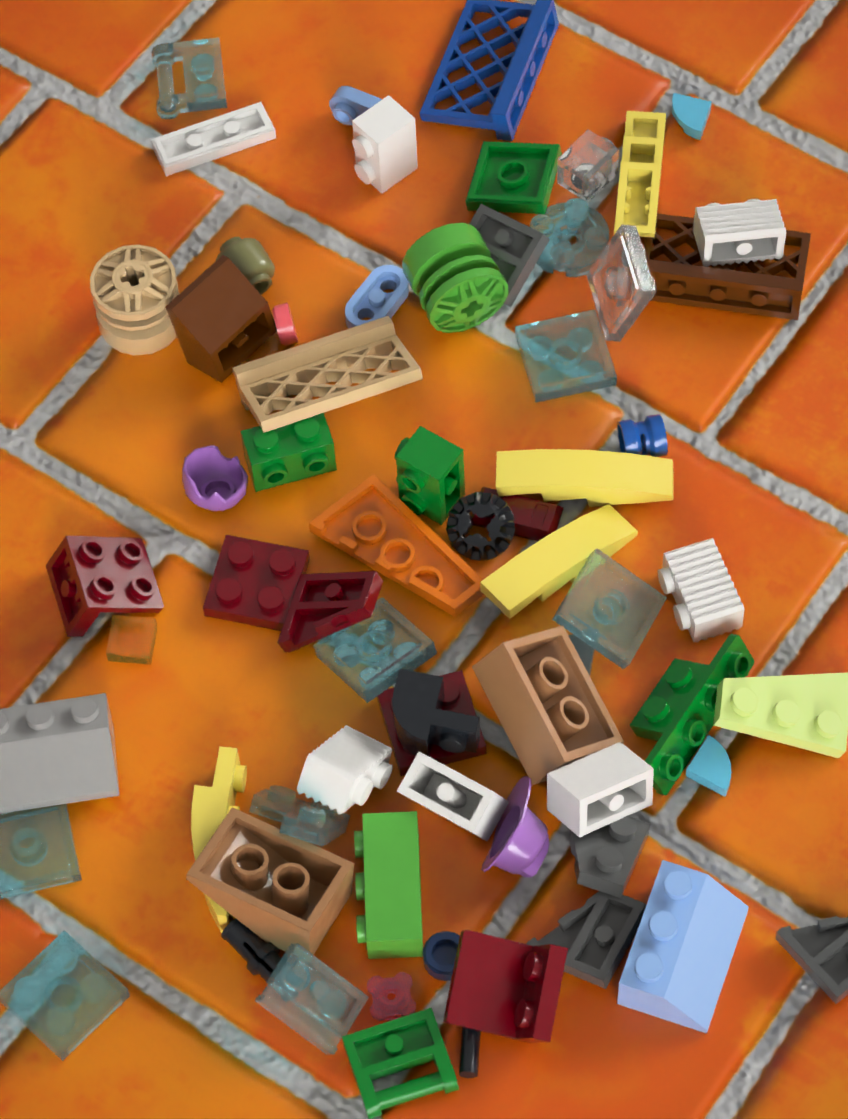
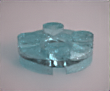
M572 198L566 203L563 202L549 206L545 214H538L530 221L531 228L543 233L550 239L536 263L547 272L553 274L554 269L559 272H566V277H578L597 269L606 258V251L609 248V226L604 217L598 211L589 207L588 203L583 199ZM564 235L576 236L577 243L571 244L568 240L563 242L560 240Z

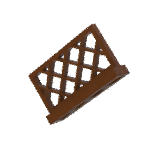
M657 213L656 228L674 230L677 235L667 240H664L656 232L655 238L645 237L642 255L639 258L635 299L798 320L811 233L786 230L785 245L800 246V250L789 256L783 254L780 260L774 258L776 262L765 268L757 261L753 262L752 260L748 263L742 261L740 264L734 262L732 265L726 263L723 266L718 264L715 267L711 265L712 267L693 265L701 261L693 233L694 218ZM687 243L695 251L682 257L674 248ZM664 254L672 262L652 259ZM746 265L753 273L735 271L734 269ZM786 270L793 278L773 275Z

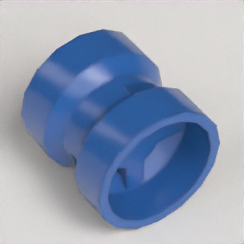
M660 414L647 416L641 422H634L631 419L617 422L618 441L622 453L650 454L653 457L667 456V436Z

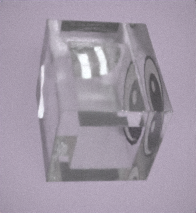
M589 129L586 130L557 159V184L586 203H589L618 175L619 149L609 139L600 137Z

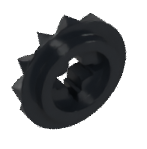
M475 492L461 497L449 511L446 531L452 547L460 554L472 560L485 561L501 555L509 547L515 533V519L512 510L503 499L491 493ZM471 511L481 519L495 514V517L487 525L488 535L491 538L490 542L479 533L465 536L474 526L471 520Z

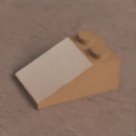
M232 807L187 872L186 879L266 943L270 942L277 948L309 962L352 894L354 863Z

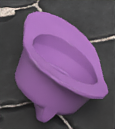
M527 776L518 781L507 798L509 803L497 824L491 849L482 865L481 870L483 872L495 866L509 873L531 878L537 874L547 855L549 848L548 829L527 807L531 791V779Z

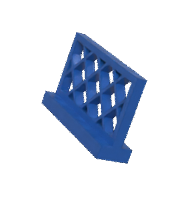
M467 0L420 110L421 120L495 130L498 140L513 141L559 26L554 0H537L535 5L498 0ZM475 12L491 13L493 16L477 25L472 22ZM516 17L528 18L526 23L512 30L506 23ZM500 26L505 33L487 42L482 34ZM476 38L481 46L463 54L460 51L461 45ZM512 42L516 47L515 51L499 59L494 51ZM488 54L493 62L475 71L470 63ZM464 67L469 75L450 83L447 79L448 75ZM500 71L504 76L503 80L487 88L482 80ZM474 84L481 90V92L465 100H462L458 92ZM450 96L457 103L446 110L434 109L438 102ZM486 101H489L492 106L488 116L472 114L470 109Z

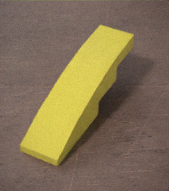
M627 111L614 235L655 238L666 113Z
M533 449L497 451L496 490L499 497L541 493L544 502L586 498L589 507L605 506L607 504L621 505L674 500L673 460L632 453L596 450Z
M607 504L552 532L512 558L480 582V591L511 619L537 597L543 602L568 581L574 585L634 539L638 535V531L610 504Z

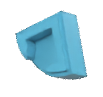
M673 93L672 115L683 128L684 133L692 138L701 140L711 112L712 102Z
M707 736L687 767L686 777L725 797L731 781V762L724 747L712 736Z

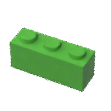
M417 811L362 814L363 830L354 831L355 858H364V872L355 873L356 900H365V915L356 916L358 943H366L368 959L423 957Z

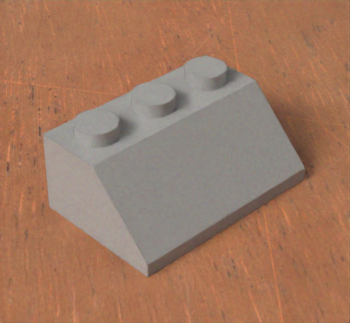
M106 693L0 709V814L120 796L114 726Z

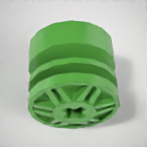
M452 223L435 228L417 239L407 250L403 258V273L413 292L419 297L420 305L426 312L430 324L437 331L453 333L478 326L492 317L503 306L508 296V283L500 273L498 265L491 258V252L481 234L473 225Z

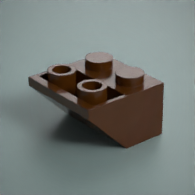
M224 255L165 307L187 363L219 382L224 381L233 372V367L241 365L277 332L268 302L235 264Z

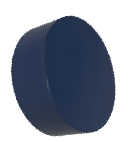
M444 931L434 934L426 941L423 948V963L426 971L432 977L442 981L451 980L460 935Z

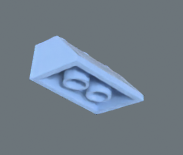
M662 860L619 981L617 1004L707 1034L749 906L708 874Z

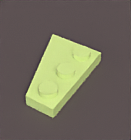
M848 672L724 678L717 686L713 726L840 758L846 752Z

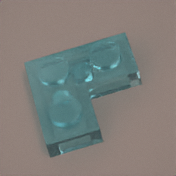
M271 785L270 789L266 788L253 795L249 812L282 822L279 833L324 846L346 832L350 815L345 813L338 815L336 809L330 810L328 805L322 806L320 801L314 802V799L310 803L295 798L296 792L292 789Z

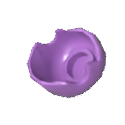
M210 445L194 449L185 457L182 468V483L186 496L195 505L211 511H224L234 507L246 495L248 475L243 466L240 465L237 456L231 459L221 454L217 446Z

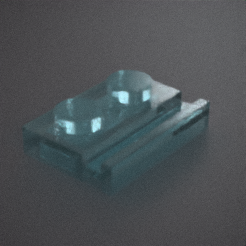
M296 943L290 944L266 982L268 985L263 993L257 996L255 1001L325 1054L334 1055L338 1049L336 1046L340 1039L348 1033L369 997L300 944Z

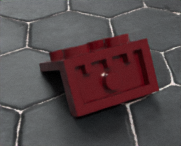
M65 536L46 564L67 637H83L100 612L160 613L164 607L141 538Z
M471 930L461 931L444 1013V1022L528 1043L550 1042L568 948L553 944L532 946Z

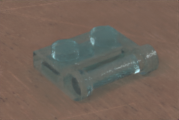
M219 37L165 43L153 47L151 51L152 63L157 67L159 89L156 109L157 115L160 118L173 119L180 113L227 108ZM177 61H183L186 93L175 94L172 65Z

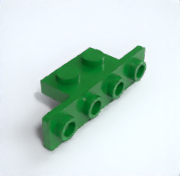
M730 634L709 665L675 658L630 723V727L636 736L658 741L645 759V762L654 768L653 787L658 794L667 795L713 727L717 686L724 678L746 677L754 665V659L739 635Z

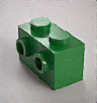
M324 413L263 433L260 426L240 431L244 456L255 492L337 470L334 442Z
M420 426L411 438L406 437L401 441L395 452L394 458L397 465L396 481L398 482L399 499L416 515L423 514L442 525L449 516V511L465 495L464 452L462 448Z

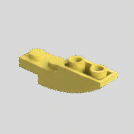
M219 747L212 787L194 785L191 807V833L195 861L231 808L240 810L239 806H235L237 792L243 793L245 790L247 766L240 764L237 748ZM204 894L210 913L222 933L235 917Z

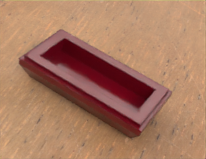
M482 487L480 491L491 493L499 497L497 490ZM519 495L500 496L508 504L514 515V536L540 541L557 530L564 507ZM472 514L471 520L475 526L487 529V525L495 517V514L484 519Z

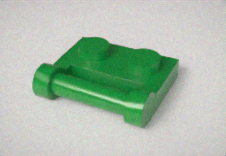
M432 1008L342 1036L343 1046L368 1119L381 1116V1110L443 1090L445 1094L459 1090L457 1078ZM434 1061L437 1072L375 1092L372 1081Z

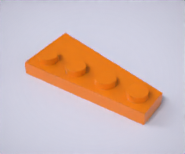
M372 474L309 522V530L314 535L454 617L458 616L484 595L480 591V582L484 579L375 474Z

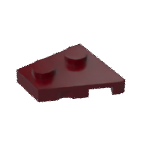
M376 571L301 574L277 643L284 652H293L372 617L383 584L382 578Z

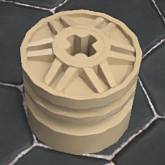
M139 244L121 246L106 253L95 264L90 276L91 295L96 309L98 326L106 343L119 352L135 356L153 354L166 348L177 335L165 307L180 294L178 292L176 271L168 256L156 248Z

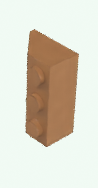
M563 625L503 642L472 666L523 768L531 779L532 785L547 781V773L618 742L624 743Z

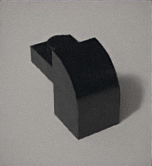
M399 669L392 696L394 728L400 743L415 756L418 751L430 756L432 745H438L443 750L451 753H463L464 751L477 753L480 741V717L442 710L445 698L444 678Z

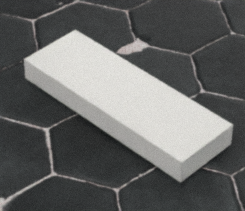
M258 102L153 138L151 142L165 176H169L276 139V131L262 102Z

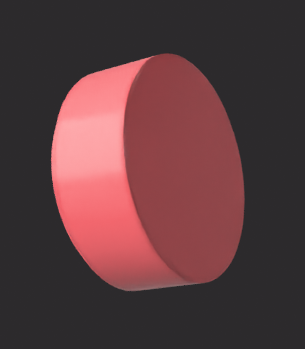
M288 302L273 306V317L281 344L286 346L297 343L298 337Z

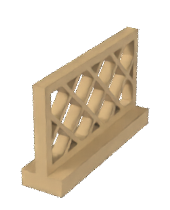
M389 316L232 368L242 405L245 410L251 411L263 433L423 379L420 366L396 335L393 321ZM370 368L376 369L375 371H364ZM392 370H400L394 373H390ZM329 382H337L335 385L326 384ZM352 383H358V384H359V385H356V386H351ZM290 395H297L295 398H285ZM313 396H314V397H321V398H318V399H315V400H311V398H312ZM273 410H281L279 412L270 414Z

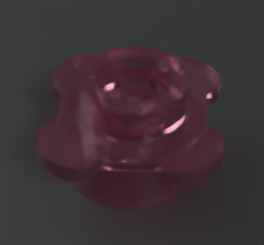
M400 972L391 978L383 979L380 976H373L369 979L367 991L372 994L373 1004L370 1007V1014L374 1019L379 1021L385 1019L394 1020L415 1012L416 1002L411 999L410 995L413 980L409 974ZM394 993L396 997L393 1000H389L387 995Z

